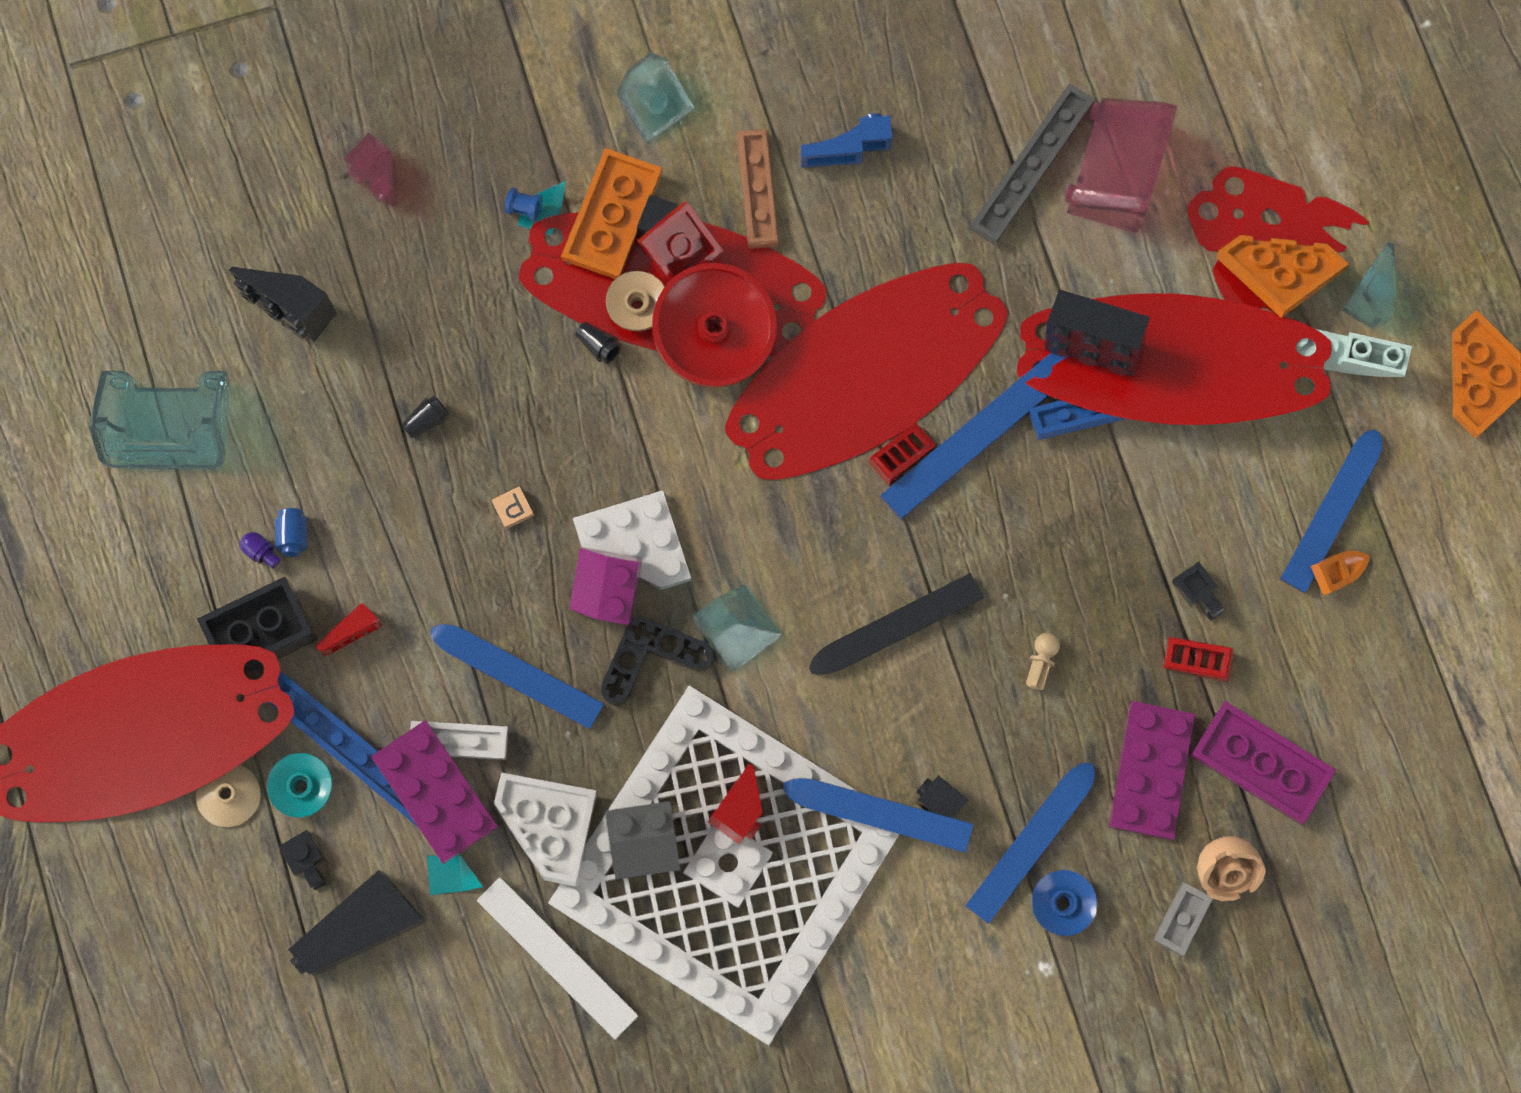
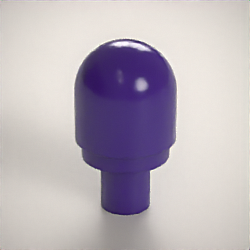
M249 532L241 538V551L252 561L259 564L265 562L272 569L280 563L281 559L272 552L273 546L271 542L261 534Z

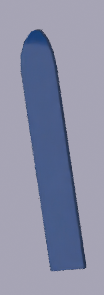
M1377 430L1366 431L1351 448L1280 578L1281 581L1303 593H1306L1315 576L1311 566L1324 560L1378 461L1382 451L1383 440L1380 432Z
M441 624L434 626L430 632L434 642L449 655L588 729H591L604 705L598 700L462 628Z
M1091 763L1077 765L1062 778L965 905L987 924L990 923L1088 794L1095 777L1094 766Z
M793 778L786 781L783 785L784 792L791 800L808 809L966 853L973 823L819 780Z

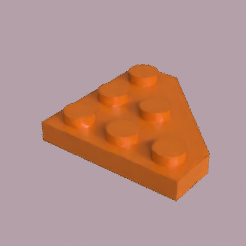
M1245 235L1238 236L1220 249L1216 257L1281 318L1343 274L1349 265L1328 244L1314 243L1313 246L1296 245L1294 240L1274 238L1267 242L1253 240V236Z
M1478 310L1474 311L1452 332L1453 418L1476 439L1521 397V353Z

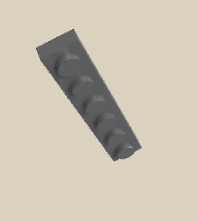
M1068 84L974 219L970 230L992 244H997L1093 105L1095 100L1093 97L1072 84Z

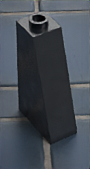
M378 870L288 949L294 956L290 959V962L302 975L307 972L309 975L316 976L422 925L425 920L386 874Z

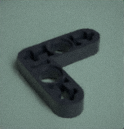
M643 617L634 618L627 625L601 686L602 697L608 704L613 706L624 704L630 697L648 652L693 671L701 672L707 670L712 665L714 658L713 650L706 642ZM641 625H645L646 632L655 636V630L661 631L656 637L655 647L649 646L652 643V639L642 636L640 640H636V635L632 631L633 628L639 629ZM667 636H673L679 641L678 649L672 653H667L661 648V641ZM684 642L690 643L688 650L697 653L699 649H704V655L708 658L707 661L701 660L699 664H695L694 657L685 653V659L679 658L684 650ZM632 653L636 656L637 665L633 669L625 670L621 668L619 659L623 654ZM616 670L622 676L631 677L628 682L623 678L621 690L624 691V694H617L614 699L611 698V693L607 688L608 686L614 687L616 685L618 675H613V672Z

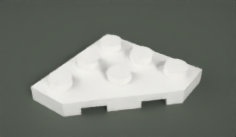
M663 490L573 518L581 547L643 558L640 578L649 582L650 585L663 590L691 581Z
M501 773L494 801L495 808L545 881L571 886L577 885L596 800V790Z

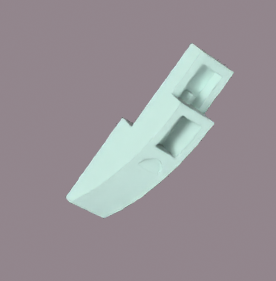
M1318 330L1328 337L1332 347L1331 356L1324 363V370L1365 376L1405 377L1412 346L1349 332L1348 336ZM1304 338L1297 342L1296 350L1303 356H1310L1316 351V344L1311 339Z

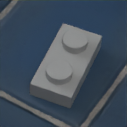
M1185 882L1181 883L1153 941L1181 957L1184 956L1213 898Z

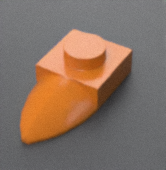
M1345 551L1312 565L1311 569L1322 594L1332 593L1358 579L1365 571L1370 557L1368 554L1360 551Z

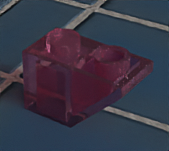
M368 132L344 158L348 168L346 173L357 184L360 185L363 182L370 187L369 192L379 202L387 201L394 207L398 203L394 157L391 150Z

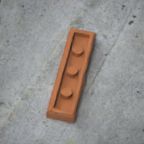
M767 129L737 131L748 248L779 246Z

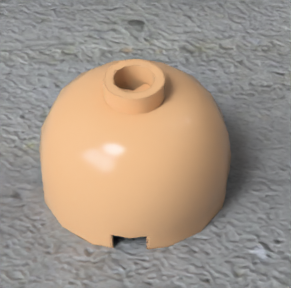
M1224 836L1210 842L1201 851L1197 864L1198 876L1202 887L1206 890L1208 896L1219 901L1240 899L1239 893L1245 892L1248 889L1252 893L1263 882L1266 873L1262 858L1256 848L1245 839L1236 836Z

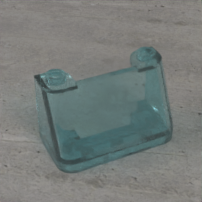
M101 371L88 425L100 462L105 466L117 469H214L222 466L225 459L229 398L227 371H208L202 373L198 377V388H137L134 377L125 371Z

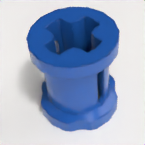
M512 187L505 201V214L511 215L516 213L529 217L531 221H537L541 212L543 197L539 194L531 196L520 193L517 188Z

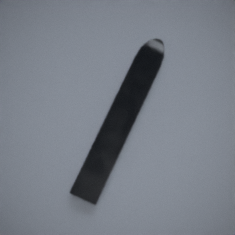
M969 573L828 644L813 657L809 670L812 674L816 675L832 674L843 670L984 599V596L972 574Z

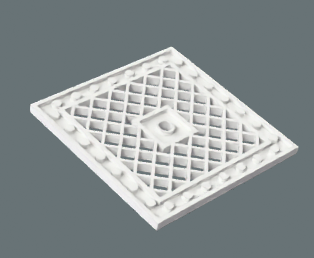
M688 686L609 810L652 804L653 801L654 803H659L658 800L676 796L679 812L672 814L673 820L681 818L684 835L676 836V842L686 840L689 857L679 859V864L689 863L683 873L693 880L676 884L674 871H671L669 874L672 885L654 889L651 875H646L649 890L631 894L629 879L625 878L623 880L627 895L609 899L606 882L616 879L615 874L606 876L613 863L606 817L604 816L585 845L577 885L560 884L548 904L769 1046L899 834L837 816L835 817L843 821V823L828 826L826 815L823 812H820L823 827L806 831L802 814L814 812L815 810L806 807L800 808V805L795 802L796 810L778 813L775 797L786 795L783 789L773 791L770 776L782 784L793 778H808L854 791L857 790L693 687ZM699 731L706 735V737L694 739ZM711 742L714 758L697 762L693 746ZM716 742L734 754L719 757ZM689 747L692 763L677 766ZM738 759L742 774L745 769L744 759L762 770L755 772L756 778L765 776L768 793L759 794L760 800L770 798L773 815L758 818L757 821L765 823L775 820L778 837L761 841L758 829L755 834L756 841L753 839L750 841L745 837L739 845L714 826L711 828V825L708 823V812L715 811L720 803L706 806L703 790L721 786L724 799L727 795L725 785L735 783L740 777L739 775L724 779L720 763ZM716 764L719 780L701 784L698 768ZM694 769L697 785L679 789L676 773ZM670 775H672L675 790L659 793ZM698 791L702 807L684 811L681 795ZM703 813L707 830L689 833L685 817ZM797 816L801 832L783 836L780 819ZM847 828L850 845L833 848L829 831ZM852 828L862 833L856 843ZM824 833L828 850L811 853L807 836ZM706 836L694 855L690 839ZM802 838L806 854L788 858L785 841ZM780 843L783 860L767 863L773 852L764 846ZM851 850L838 871L835 854ZM725 854H732L737 858V868L732 872H725L719 867V860ZM829 855L833 872L816 876L812 859ZM807 860L811 877L794 881L790 864ZM785 865L789 882L771 886L768 869ZM763 870L766 887L750 891ZM834 878L821 898L817 881ZM812 883L816 900L799 903L795 886ZM600 884L604 899L594 894ZM696 885L699 902L681 906L678 889ZM700 885L720 898L704 901ZM790 888L794 905L776 909L772 891ZM673 890L676 908L659 911L655 894ZM768 893L771 910L754 914L750 896ZM651 896L654 913L636 916L633 899ZM746 899L749 915L731 919L728 902L739 908L743 900ZM628 901L631 917L611 904ZM723 903L727 920L709 924L705 907ZM817 905L804 925L800 909ZM701 908L704 925L686 929L683 912ZM795 910L799 927L781 931L778 914ZM678 913L681 930L664 934L660 917ZM773 915L776 933L759 936L755 919ZM655 918L659 935L639 922ZM750 920L754 938L736 942L732 924ZM728 925L732 943L714 947L710 929ZM706 931L709 948L691 952L687 934ZM799 933L786 954L783 936ZM683 936L686 952L666 939ZM778 938L781 956L764 959L760 942ZM755 943L759 961L741 964L738 947ZM733 948L737 966L718 969L715 952ZM710 953L714 970L694 957ZM782 961L769 982L765 964ZM761 966L764 984L746 987L743 969ZM738 971L741 988L721 974ZM765 989L759 999L748 993Z

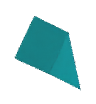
M566 181L537 193L543 197L541 212L537 221L560 214ZM521 215L517 225L531 229L532 225L537 221H531L529 217ZM554 228L548 229L545 234L552 235Z
M461 854L446 864H442L437 855L427 856L430 895L463 892L483 887Z

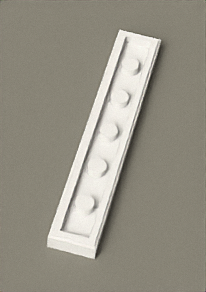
M500 877L476 900L615 1040L638 1017Z

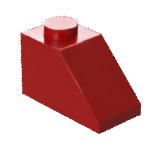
M747 765L708 821L709 824L739 845L745 837L751 841L762 825L757 821L762 814V807L753 766Z

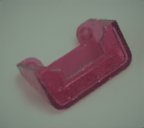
M1103 97L1100 103L1094 102L1089 116V120L1094 121L1093 129L1076 185L1069 184L1064 200L1070 203L1067 213L1138 233L1151 200L1177 105L1167 102Z

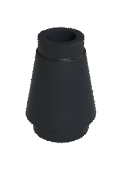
M583 322L576 330L575 336L579 338L598 362L603 361L609 364L619 355L622 345L618 342L616 336L588 322Z
M433 395L429 399L425 397L401 425L413 439L415 436L444 423V418L449 413L440 400Z

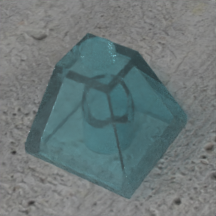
M650 52L627 69L616 93L644 142L647 144L694 109L668 61L653 52Z
M1389 241L1372 262L1342 309L1343 312L1373 330L1380 321L1386 324L1396 309L1391 306L1397 297L1394 244Z
M746 585L719 596L693 615L695 625L730 672L736 670L782 637L778 628Z

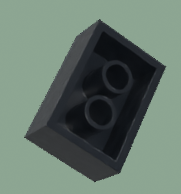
M1059 289L1047 320L1044 349L1049 350L1056 356H1069L1079 359L1080 362L1088 366L1098 365L1108 368L1117 375L1127 374L1134 376L1145 346L1150 317Z
M286 577L280 578L197 618L209 645L237 644L261 647L273 652L277 659L318 640L292 583ZM249 660L244 666V674L247 675L263 667V664L259 660Z

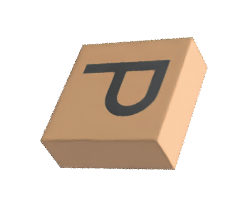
M520 486L491 500L505 529L534 516Z

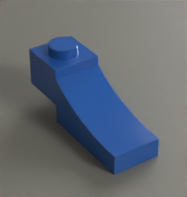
M868 114L859 119V124L842 135L822 142L801 145V168L861 164L863 152L890 150L892 143L890 115Z

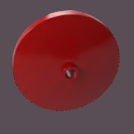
M722 263L699 264L677 274L661 291L652 315L653 341L663 362L683 380L702 387H728L752 376L768 358L776 337L775 309L764 287L747 272L732 265ZM708 325H716L718 328V332H709L707 330Z

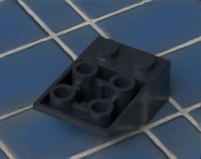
M231 267L229 269L235 279L233 284L241 291L239 294L253 305L256 302L260 303L265 307L264 312L277 322L281 319L290 325L288 329L301 339L307 336L315 342L337 314L327 293L303 276Z

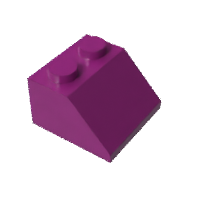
M580 547L570 610L595 619L629 625L633 619L643 558Z

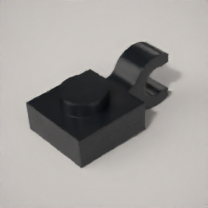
M1197 562L1173 579V585L1190 607L1199 602L1204 614L1210 621L1221 615L1224 608L1212 595V592L1218 586L1200 562Z
M308 830L278 846L293 875L297 876L303 872L309 886L314 890L326 885L323 876L316 866L324 858Z

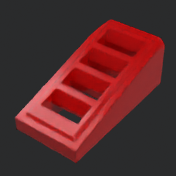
M914 423L869 458V464L890 486L932 451L936 445L918 424ZM913 434L924 444L922 449H919L910 439ZM904 441L914 451V455L910 456L901 446ZM896 449L906 461L901 463L892 451ZM887 456L897 468L892 470L883 459Z
M363 603L359 604L316 644V648L326 657L382 627L383 624Z
M1169 637L1163 668L1212 680L1229 682L1234 650L1231 647ZM1178 646L1184 648L1181 664L1175 663ZM1191 649L1197 651L1194 666L1188 665ZM1204 652L1210 653L1207 669L1201 668ZM1217 655L1223 656L1220 671L1214 670Z

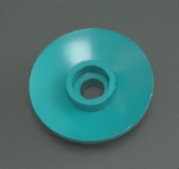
M306 753L291 754L279 760L272 768L267 780V793L272 805L282 814L294 818L308 817L320 811L329 800L332 791V777L327 766L319 758ZM305 781L307 789L302 793L297 792V784Z

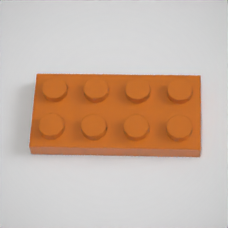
M605 148L561 255L562 261L614 279L621 276L637 238L638 222L649 195H654L663 172L662 167Z

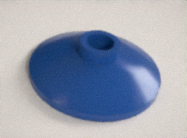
M1058 870L1047 874L1037 883L1032 894L1031 905L1037 922L1045 930L1059 936H1071L1083 931L1090 925L1096 914L1097 898L1092 885L1082 875L1069 870ZM1059 898H1065L1068 901V908L1066 910L1058 908L1057 900Z

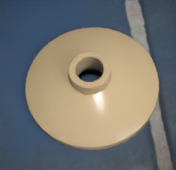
M632 271L619 276L612 282L606 295V307L611 319L620 327L631 331H643L652 328L654 307L661 291L664 289V285L655 276L642 271ZM634 301H641L643 306L635 309L632 307V303Z
M238 765L233 770L198 788L196 791V802L202 816L210 823L225 828L236 827L247 822L255 814L261 801V787L258 779L253 772L242 765ZM230 788L231 796L228 799H222V790Z

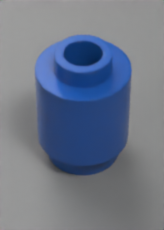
M281 509L278 511V517L275 518V549L282 552V555L286 557L300 556L301 552L308 548L307 518L304 517V511L301 509Z

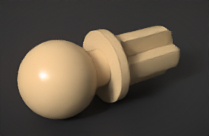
M1042 633L1035 640L1034 646L1038 655L1030 656L1032 665L1026 681V686L1034 690L1044 689L1050 668L1055 666V663L1050 658L1058 653L1060 642L1052 633Z

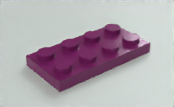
M1135 701L1130 702L1108 828L1170 841L1174 840L1195 717L1194 713Z
M1226 701L1221 704L1190 755L1299 825H1303L1336 771V769Z
M426 720L371 756L442 864H446L498 828Z

